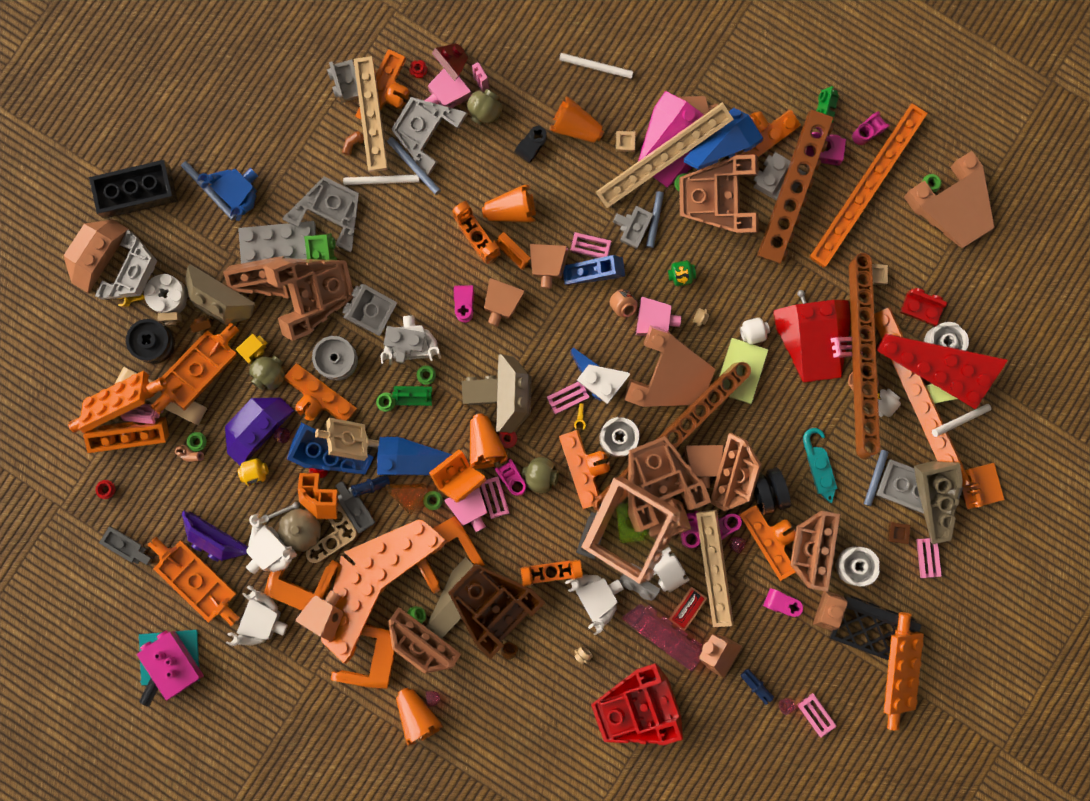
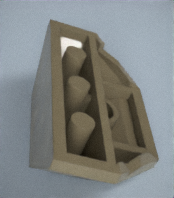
M191 264L188 265L185 282L193 306L225 325L249 319L252 316L255 306L254 302Z
M498 354L496 432L512 433L531 415L532 377L514 356Z

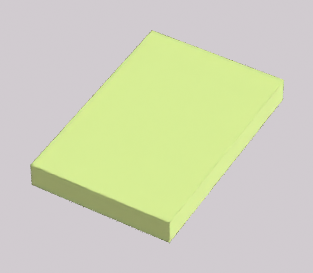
M731 338L719 377L732 364L737 362L749 364L751 374L729 396L730 398L748 404L752 403L768 349ZM738 366L736 371L737 374L741 376L743 374V368L741 366ZM727 379L723 381L725 389L730 387V382Z

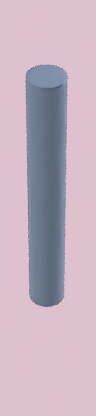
M660 191L656 192L646 246L648 248H654L664 196V193Z
M881 450L864 505L870 507L872 505L889 453L888 451Z

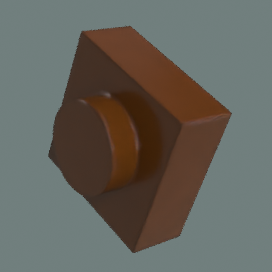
M205 315L194 318V322H192L190 327L193 333L212 327L213 321L211 316L205 318Z
M889 522L887 541L908 544L911 525Z

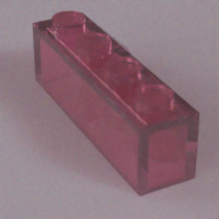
M640 604L622 617L631 627L691 672L699 663V656L703 651L700 649L702 645L695 639L688 640L686 638L687 633L679 627L676 630L672 628V622L663 616L660 619L656 616L658 611L650 605L644 607Z

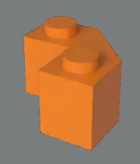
M299 473V503L317 519H337V489H320L319 473Z

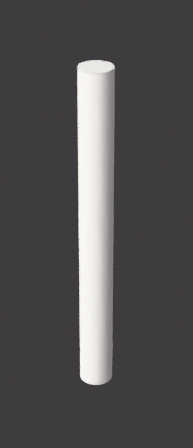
M561 53L559 59L560 61L632 79L633 71L564 53Z
M417 175L343 178L344 185L419 182Z
M985 404L932 430V435L937 437L989 412L991 406Z

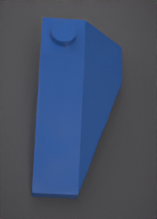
M733 108L729 113L734 120L695 146L684 158V163L699 170L718 163L719 159L725 156L731 158L738 151L744 150L746 152L763 141V137L748 114Z
M301 422L293 438L287 460L304 468L366 474L374 458L373 456L368 454L367 459L362 461L329 455L327 440L315 437L316 429Z
M380 437L377 454V475H430V471L452 454L401 437Z

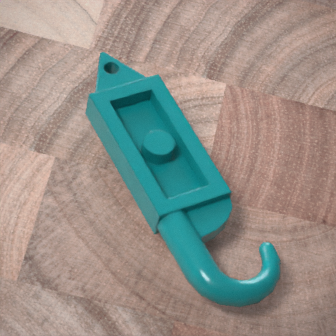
M810 428L803 436L809 467L817 494H821L829 503H832L835 489L838 488L827 452L821 447H812L810 436L813 433H818L823 439L825 435L818 428Z

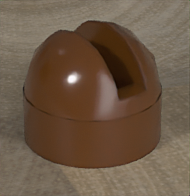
M506 642L501 649V655L507 660L513 659L517 654L518 648L514 643Z

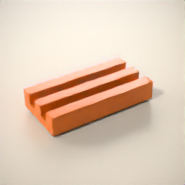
M503 232L498 237L497 246L523 270L531 258Z

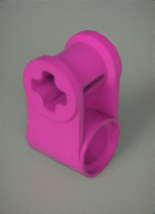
M877 111L854 131L852 139L857 145H864L883 133L890 125L885 123L880 116V112ZM860 131L864 132L866 137H862Z
M474 285L454 286L455 315L460 322L467 323L473 318ZM463 309H466L467 313H465V316L461 315Z
M509 459L507 464L500 468H495V470L512 495L522 496L526 491V484L512 459ZM520 482L523 485V489L520 492H514L512 490L514 483Z
M698 511L687 514L688 520L692 519L693 521H689L691 530L681 533V541L686 548L691 549L700 544L696 515ZM688 534L695 536L696 542L694 545L687 543L686 537Z
M729 513L718 519L721 540L740 528L742 521L738 515ZM729 517H735L737 520V524L733 528L727 525Z
M769 589L764 607L792 617H797L803 612V605L799 600L775 589ZM795 603V607H797V610L792 611L791 613L789 605H793Z

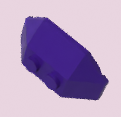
M251 398L225 426L227 454L241 466V463L248 461L295 410L281 398Z
M186 510L182 512L187 539L193 543L192 547L200 552L202 550L208 552V557L217 562L219 560L223 561L248 555L246 552L248 546L192 512Z

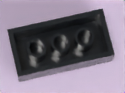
M165 160L89 177L96 213L103 219L178 202L171 168Z

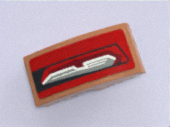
M690 587L667 621L684 632L707 597L693 587Z

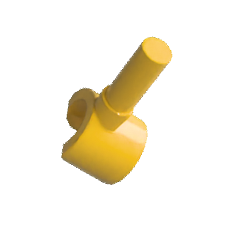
M140 295L117 298L124 299V303L118 304V306L128 307L132 302L144 300L145 297Z
M579 403L578 418L574 422L575 429L577 422H582L583 430L585 429L586 424L583 420L584 403Z

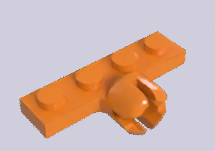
M388 49L376 73L380 110L385 104H390L400 109L406 104L403 100H408L409 97L408 88L396 82L406 58ZM360 107L355 115L359 120H361Z
M788 110L772 123L767 121L762 112L752 113L750 118L762 135L763 141L749 151L741 150L736 152L735 156L755 154L759 157L800 127L801 124L793 111Z
M297 363L284 376L285 381L303 393V397L296 404L295 410L300 416L305 414L304 419L308 421L314 420L323 410L330 413L336 419L348 421L357 411L354 405Z
M575 430L559 436L582 508L585 509L593 506L594 500L600 495L595 477L609 472L610 463L599 464V461L608 459L604 451L587 454L579 431Z
M756 504L740 513V517L778 579L781 581L795 573V570L790 565L791 560L784 550V547L795 539V529L785 534L783 533L792 527L791 523L784 519L774 526H770Z

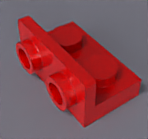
M914 288L907 292L899 313L932 326H937L942 310L947 306L948 302L943 301V298L938 295L930 296L925 294L924 290Z

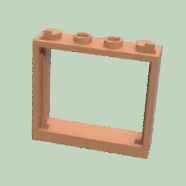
M623 477L614 478L582 544V548L639 584L649 581L654 575L655 571L653 569L655 565L662 559L663 553L661 552L664 546H667L672 536L670 534L672 530L679 524L681 511ZM624 489L668 514L666 522L642 571L599 545Z

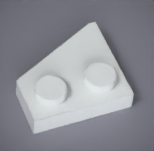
M588 365L577 381L608 404L630 374L628 372Z

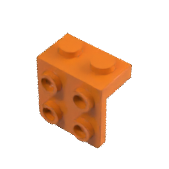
M457 450L429 472L438 490L455 502L464 500L486 481V477L470 467L465 455L460 450Z

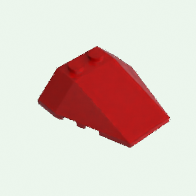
M827 300L796 304L773 310L776 331L783 340L784 346L788 350L802 382L841 378L845 357L834 358L833 354L836 353V350H832V346H835V342H831V339L849 336L851 324L849 300ZM840 342V345H847V342Z
M656 663L638 668L591 704L604 742L666 745L683 740L682 720L668 677Z

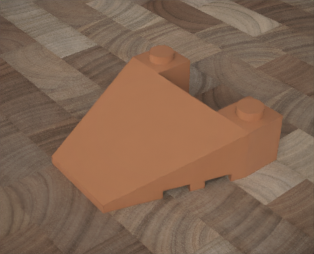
M973 151L956 160L950 167L959 179L951 187L935 195L926 181H923L910 189L904 196L917 215L924 217L929 221V224L933 227L936 226L946 237L961 248H964L994 228L983 165Z
M755 154L736 155L712 166L679 177L680 216L740 234L759 233V214L740 213L739 177L758 176V156Z
M280 258L263 265L269 284L277 288L288 285L294 312L279 317L278 321L282 335L292 341L310 334L314 331V327L320 322L326 321L332 312L338 311L353 298L351 296L353 287L347 263L344 260Z
M650 325L644 345L660 351L661 355L650 384L647 385L630 379L623 397L625 401L642 407L691 405L709 387L715 368L668 331Z
M665 436L629 450L628 480L661 500L680 493L687 510H693L711 503L704 483L693 473L692 468L680 457L681 455ZM628 491V515L635 532L658 525L659 523L652 505Z

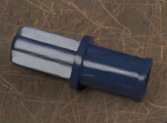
M387 475L372 480L367 479L366 482L352 485L351 489L354 490L351 491L355 498L367 493L373 494L375 490L389 486L390 480Z
M746 669L741 673V678L749 685L751 692H755L765 705L768 704V701L771 702L774 699V695L763 685L764 682L760 681L750 669Z

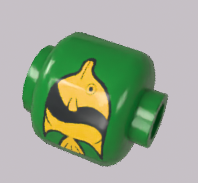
M688 260L672 263L671 270H668L669 281H673L675 286L692 284L693 279H696L694 264H691Z

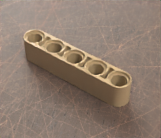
M123 367L115 384L138 373ZM159 391L153 397L146 400L154 403L162 393ZM194 401L185 411L174 402H170L165 408L196 425L200 424L207 410L205 406Z

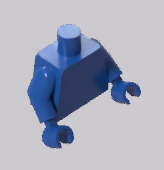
M251 168L243 175L236 169L219 171L209 175L205 173L199 175L197 181H205L201 187L206 188L210 183V187L231 207L230 216L237 214V221H240L242 215L254 208L257 190L251 183L258 175Z

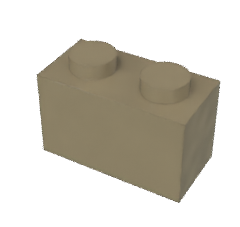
M495 375L485 376L483 380H477V377H467L466 381H461L464 406L497 403L498 378L496 379Z

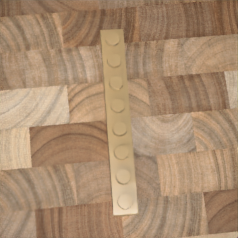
M723 102L597 190L596 194L607 208L730 123L734 120Z

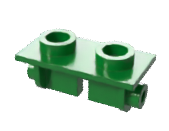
M833 86L821 90L816 110L831 117H834L835 112L831 111L830 108L836 109L839 98L838 91L833 90Z
M394 386L392 398L396 400L395 405L432 406V387Z

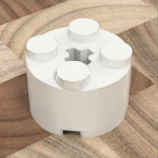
M160 274L151 278L143 290L146 303L158 313H180L186 306L188 298L187 288L182 282L169 274Z
M944 322L930 329L926 333L924 342L967 350L969 339L967 333L960 325L953 322Z
M617 417L609 420L600 432V444L603 450L614 457L628 455L629 450L636 448L639 442L637 426L626 418ZM615 433L624 435L622 438L623 442L615 440Z
M670 547L661 552L663 553L662 559L653 569L655 571L654 575L658 574L660 578L658 583L664 592L667 590L672 592L690 580L688 576L684 578L685 570L674 553L669 554L671 551Z
M849 547L840 553L835 563V568L839 577L845 583L854 586H866L877 579L880 563L877 555L870 549ZM856 563H860V565H859L860 570H856V569H855V568H856V565H855Z

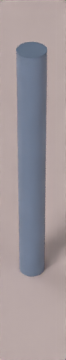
M393 137L389 138L387 143L435 195H438L441 192L440 188Z
M187 161L181 164V167L201 187L205 181H197L199 174ZM209 185L206 188H202L231 220L236 218V214L230 216L231 208Z

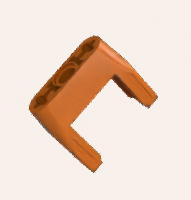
M461 202L452 210L455 221L481 260L486 264L493 263L501 254L499 246H497L495 241L492 242L473 216L472 208L468 202ZM466 220L470 221V225L472 227L471 231L468 225L464 224ZM476 234L483 236L479 242H475L472 238Z
M456 516L433 528L447 540L446 543L458 537L471 562L480 566L485 565L469 535ZM423 559L417 566L431 591L435 594L441 591L439 580L427 559Z
M332 560L325 568L315 593L282 579L285 571L283 569L270 572L264 594L303 611L314 596L325 599L338 570L339 562Z
M580 560L521 567L523 586L563 579L583 578ZM562 564V569L568 568V564H570L571 575L566 571L562 572L564 576L559 577L560 569L558 565ZM550 566L555 567L557 570V574L554 577L546 575V569ZM543 567L544 579H540L541 575H537L533 580L531 569L534 572H540L539 568Z
M365 624L361 635L377 638L370 674L366 675L345 670L332 671L331 680L363 687L388 689L395 657V651L392 650L390 630Z

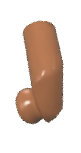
M186 445L177 446L175 449L176 455L186 462L202 461L204 459L202 452H194Z

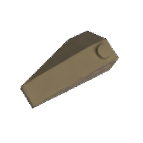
M939 461L914 465L916 484L931 543L937 544L952 539L956 519L954 515L956 505L958 506L959 489L962 488L963 483L961 465L957 462Z
M467 557L452 571L426 626L441 639L461 619L448 591L474 566Z

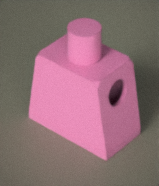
M443 69L428 85L429 92L432 95L424 101L453 108L467 101L471 96V91L460 77L454 81L446 70Z
M641 297L636 336H646L650 325L665 331L669 330V326L680 327L681 316L670 315L671 306Z
M480 487L460 502H455L451 498L444 500L463 526L471 522L475 532L486 527L481 516L488 512Z

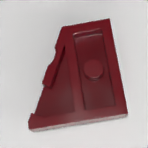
M455 43L437 47L432 52L433 56L455 81L460 76L468 59L464 49Z

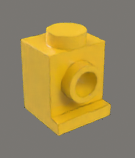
M252 334L236 350L249 364H252L254 358L257 359L264 354V349L268 343L260 335L257 337Z

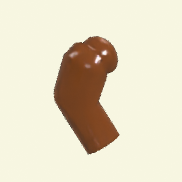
M355 131L345 139L342 154L351 156L354 144L364 142V135L360 131Z

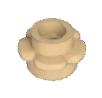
M699 308L693 322L697 323L698 326L706 324L709 318L707 309Z
M584 646L575 649L576 660L581 664H589L590 659L593 657L591 652Z

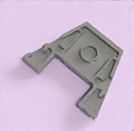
M411 97L391 130L410 152L414 161L430 176L438 161L423 152L424 147L443 118L455 127L460 128L468 113Z
M324 176L283 217V220L299 227L306 211H310L343 228L336 241V246L350 253L352 250L359 193Z
M129 230L126 231L120 245L129 249L130 252L114 284L101 282L95 295L97 298L104 300L140 296L146 287L151 273L154 271L157 260L135 233Z

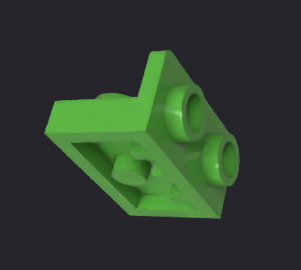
M332 233L304 236L307 259L337 260V257H334L336 242L334 237L332 238Z

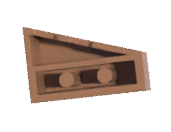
M284 256L229 266L223 272L227 287L237 292L261 293L267 296L276 295L290 298L288 285L277 288L269 284L263 267L264 264L284 258Z

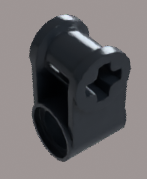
M541 126L533 127L518 144L514 153L530 164L546 142V130ZM540 133L541 138L538 137L537 139H535V134L539 135Z

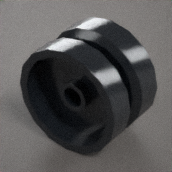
M152 319L139 320L131 325L125 340L127 349L132 356L151 364L162 363L167 360L175 347V339L171 330Z
M775 467L767 470L766 477L760 472L753 494L762 515L773 513L775 506L779 510L790 508L789 491L780 469Z

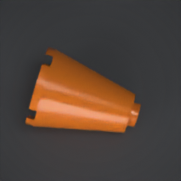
M566 96V102L563 101L553 119L556 122L554 125L551 124L550 130L554 133L595 143L596 140L600 141L604 134L603 126L574 100Z
M522 185L485 202L484 207H482L483 217L487 218L488 221L534 222L536 219L532 216L536 215L533 195L528 194L527 191L530 189L529 185Z
M484 414L474 415L473 419L470 420V467L486 469L495 467L494 463L498 461L500 464H503L508 460V454L490 418Z
M407 687L398 692L399 696L396 697L408 746L416 744V739L423 741L440 731L439 728H443L442 723L414 689L409 690Z

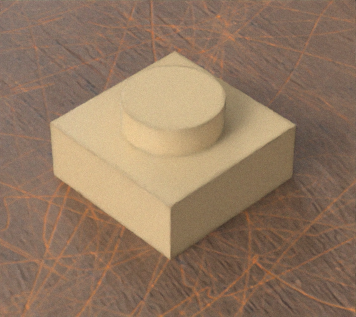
M616 131V152H635V132Z
M872 264L874 285L888 284V265Z
M178 312L158 313V321L163 323L164 326H176V323L182 322V315Z

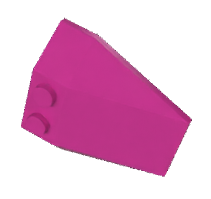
M665 91L653 109L638 161L704 115L687 101ZM691 150L655 174L653 178L665 187L670 186L678 175L685 174L693 168L684 163V158Z

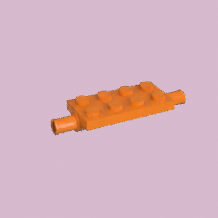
M229 323L217 335H213L207 330L162 376L167 381L168 386L160 391L162 393L161 396L150 407L156 413L161 414L170 402H174L185 411L237 356V353L228 346V342L239 332V329L236 326L233 327L232 323Z
M142 371L121 382H117L115 385L83 400L81 416L69 422V429L74 433L79 430L85 433L145 404V399H149L155 393L166 389L168 386L165 378L160 377L149 383V375Z
M158 537L152 539V543L149 542L148 546L160 556L159 563L153 569L208 623L217 615H220L232 627L240 619L228 607V603L237 593L183 540H180L173 548H167Z
M899 612L898 628L895 630V635L891 637L884 713L889 714L887 729L894 731L900 730V716L903 712L916 710L924 634L910 631L912 614L906 612Z

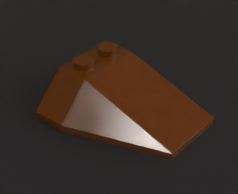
M475 564L448 591L474 643L490 659L504 646L502 640L526 615L533 616L546 603L531 588L478 564Z

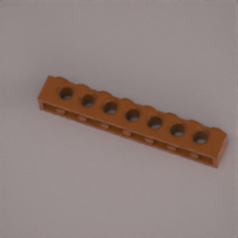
M815 110L808 112L757 257L777 264L785 261L788 254L786 247L794 238L795 232L792 231L794 225H798L801 214H799L801 206L804 207L807 202L808 196H806V192L813 185L814 178L812 176L814 170L817 171L820 166L821 160L819 156L826 149L828 142L825 140L827 134H831L834 123H832L834 117ZM813 129H818L820 131L819 138H814L812 136ZM806 147L813 149L814 154L812 157L806 155ZM800 165H804L807 168L806 175L799 173ZM794 183L800 185L801 190L799 193L793 192L792 185ZM787 201H791L794 204L792 212L788 211L785 207ZM781 219L787 221L788 226L785 230L779 227ZM775 237L781 240V245L778 248L772 244Z

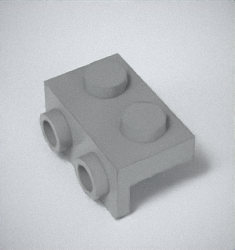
M348 60L338 64H333V61L329 62L330 69H327L330 80H334L336 85L332 87L335 97H339L341 103L359 98L353 61Z

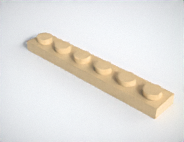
M372 56L354 59L368 171L387 170L388 164L374 58Z
M717 510L698 511L696 515L713 627L732 626L734 622Z

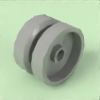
M329 336L316 344L312 354V361L314 367L321 375L330 380L340 381L347 379L354 373L358 363V356L356 350L347 340L339 336ZM335 355L338 356L336 361H332Z

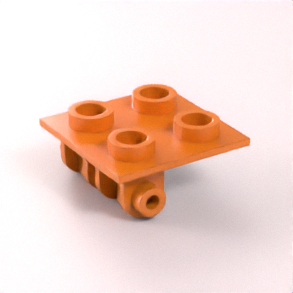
M994 463L965 470L971 482L962 486L967 509L978 508L1004 500Z

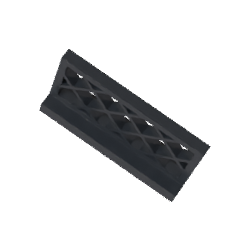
M845 593L844 598L847 600L846 608L854 610L856 617L846 621L843 616L844 622L841 623L839 628L846 626L849 635L843 638L836 636L838 629L831 631L829 638L889 661L890 647L887 646L884 638L895 634L896 629L894 626L898 627L899 613ZM866 616L872 617L875 624L864 628L860 619ZM911 618L910 631L919 632L922 624L918 620ZM858 620L862 629L851 633L848 624ZM885 623L890 624L893 631L882 635L879 626ZM877 627L880 636L870 640L866 631ZM864 633L868 642L861 645L857 644L853 637ZM882 640L886 649L879 652L875 651L872 644Z

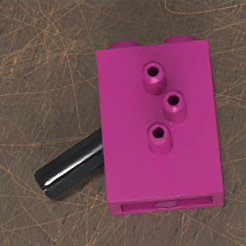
M166 630L157 636V641L154 643L150 641L140 647L142 651L136 654L151 676L139 700L144 706L151 705L158 689L167 701L204 677L175 631L168 632Z

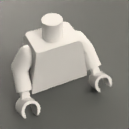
M404 316V327L397 328L426 333L423 351L411 350V355L406 354L405 360L430 358L433 361L432 357L434 355H438L440 359L441 354L437 341L431 332L424 329L422 325L415 326L414 316ZM384 347V352L381 353L382 364L386 359H389L390 364L393 363V359L396 361L397 352H393L394 347Z
M258 513L251 516L252 531L248 544L249 547L246 552L253 560L246 568L253 574H256L260 568L270 572L286 569L292 558L297 556L295 551L291 549L292 546H285L284 542L280 540L278 533L272 527L262 526L266 521L264 517L259 519Z
M583 575V578L567 580L565 584H572V589L568 590V592L576 591L591 620L594 622L588 628L590 629L593 626L596 628L597 631L594 635L602 632L603 627L611 621L617 609L616 604L618 602L614 595L624 590L619 580L609 585L604 578L601 579L598 575Z
M247 586L249 590H252L251 594L246 595L243 593L249 602L237 631L239 635L232 632L227 634L234 636L232 642L226 641L231 646L237 644L249 646L261 644L266 639H271L274 632L280 635H284L288 624L278 621L281 612L278 611L276 603L271 597L256 591L252 586Z

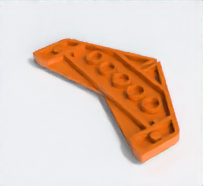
M416 520L345 551L344 553L356 564L353 565L345 556L341 555L332 591L341 596L335 607L343 611V616L333 640L330 642L321 637L322 643L343 663L347 664L355 653L356 643L379 595L391 582L430 554H435L446 544L447 540L423 520Z

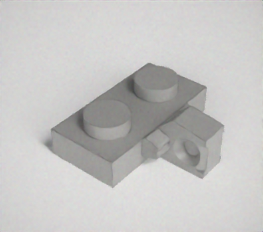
M638 206L635 207L632 215L627 214L624 217L617 213L613 223L621 226L620 230L624 232L620 241L637 249L653 214Z
M387 326L383 345L394 347L393 352H397L396 362L405 364L406 354L411 355V350L423 351L426 333Z

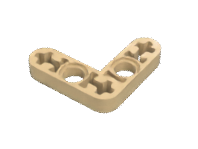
M339 501L338 511L343 514V519L339 523L333 519H328L335 531L306 551V557L309 562H321L357 537V530ZM346 521L348 522V524L345 525L348 530H353V532L351 533V538L344 537L343 534H345V530L343 527H341L340 529L338 528V526L344 524ZM334 538L337 541L335 549L327 547L328 539ZM322 543L323 548L328 553L325 555V552L323 551L318 554V559L311 558V555L313 554L312 550H320L322 547H320L319 545Z

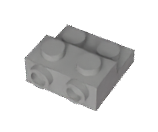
M776 152L773 156L768 155L763 164L766 168L763 172L759 170L758 176L754 179L757 182L754 188L777 200L790 160ZM799 169V173H800V174H802V175H805V174H806L805 172H803L802 170ZM794 183L792 185L793 192L796 191L799 184Z
M361 284L360 287L356 286L351 295L354 297L351 304L347 303L343 309L345 314L343 318L380 336L397 302L365 284Z

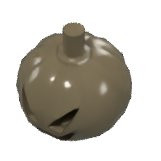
M300 508L291 510L279 522L278 535L280 540L284 542L285 546H292L291 549L294 551H308L320 539V521L308 510Z

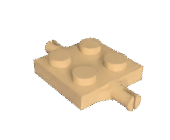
M329 418L326 422L327 431L317 429L315 432V437L327 440L329 455L365 461L368 457L367 448H378L379 446L378 440L368 438L365 424Z

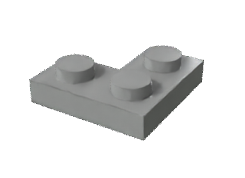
M631 563L633 566H635L636 568H638V569H640V570L642 571V568H640V567L636 566L635 564ZM622 574L619 582L626 589L634 590L646 600L652 601L660 591V588L648 581L639 584L625 574Z

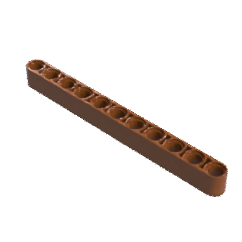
M859 253L849 263L856 453L861 459L866 460L880 451L872 260L868 254ZM860 315L865 318V321L860 318ZM860 333L865 335L866 339L862 338ZM861 352H864L867 358H865ZM862 370H864L868 376H865L862 373ZM863 389L867 390L868 395L863 392ZM864 407L868 409L869 414L865 413ZM865 426L869 428L870 433L865 431ZM865 445L869 446L871 453L866 450Z
M745 362L732 364L657 439L664 436L668 439L669 434L673 432L676 435V440L671 444L676 449L751 374L749 364ZM738 366H741L743 368V374L741 376H739L736 371ZM725 379L729 380L730 387L728 389H725L723 387V381ZM712 392H714L717 397L716 401L713 403L709 399V396ZM699 405L703 408V413L700 416L696 414V408ZM685 419L689 421V427L686 430L682 427V422ZM628 467L618 477L627 479ZM610 485L594 500L593 508L596 512L599 511V503L604 500ZM624 489L617 506L628 496L626 489Z

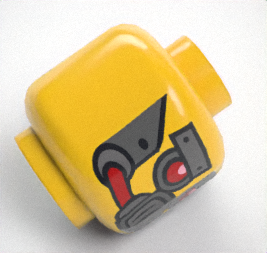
M258 458L242 462L240 468H238L240 481L248 486L264 482L266 474L269 473L267 464L262 463Z

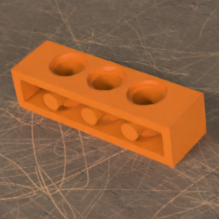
M166 417L155 418V424L124 422L97 426L83 435L87 453L166 443L170 435Z

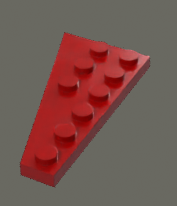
M885 334L876 348V351L974 409L978 407L1008 361L1003 358L891 334Z

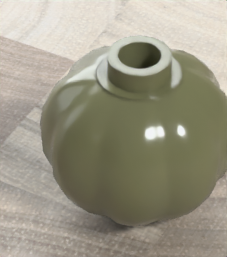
M487 88L485 92L481 90L474 92L467 104L468 111L473 116L471 120L479 125L482 122L492 123L496 121L502 113V104L498 101L499 96Z
M263 356L255 359L249 369V375L253 378L251 383L262 391L265 388L268 390L278 388L283 383L285 376L281 366L283 362L276 356L272 358Z
M538 457L533 459L527 467L523 468L522 478H525L530 490L543 494L550 491L552 486L557 485L559 471L556 470L551 460Z

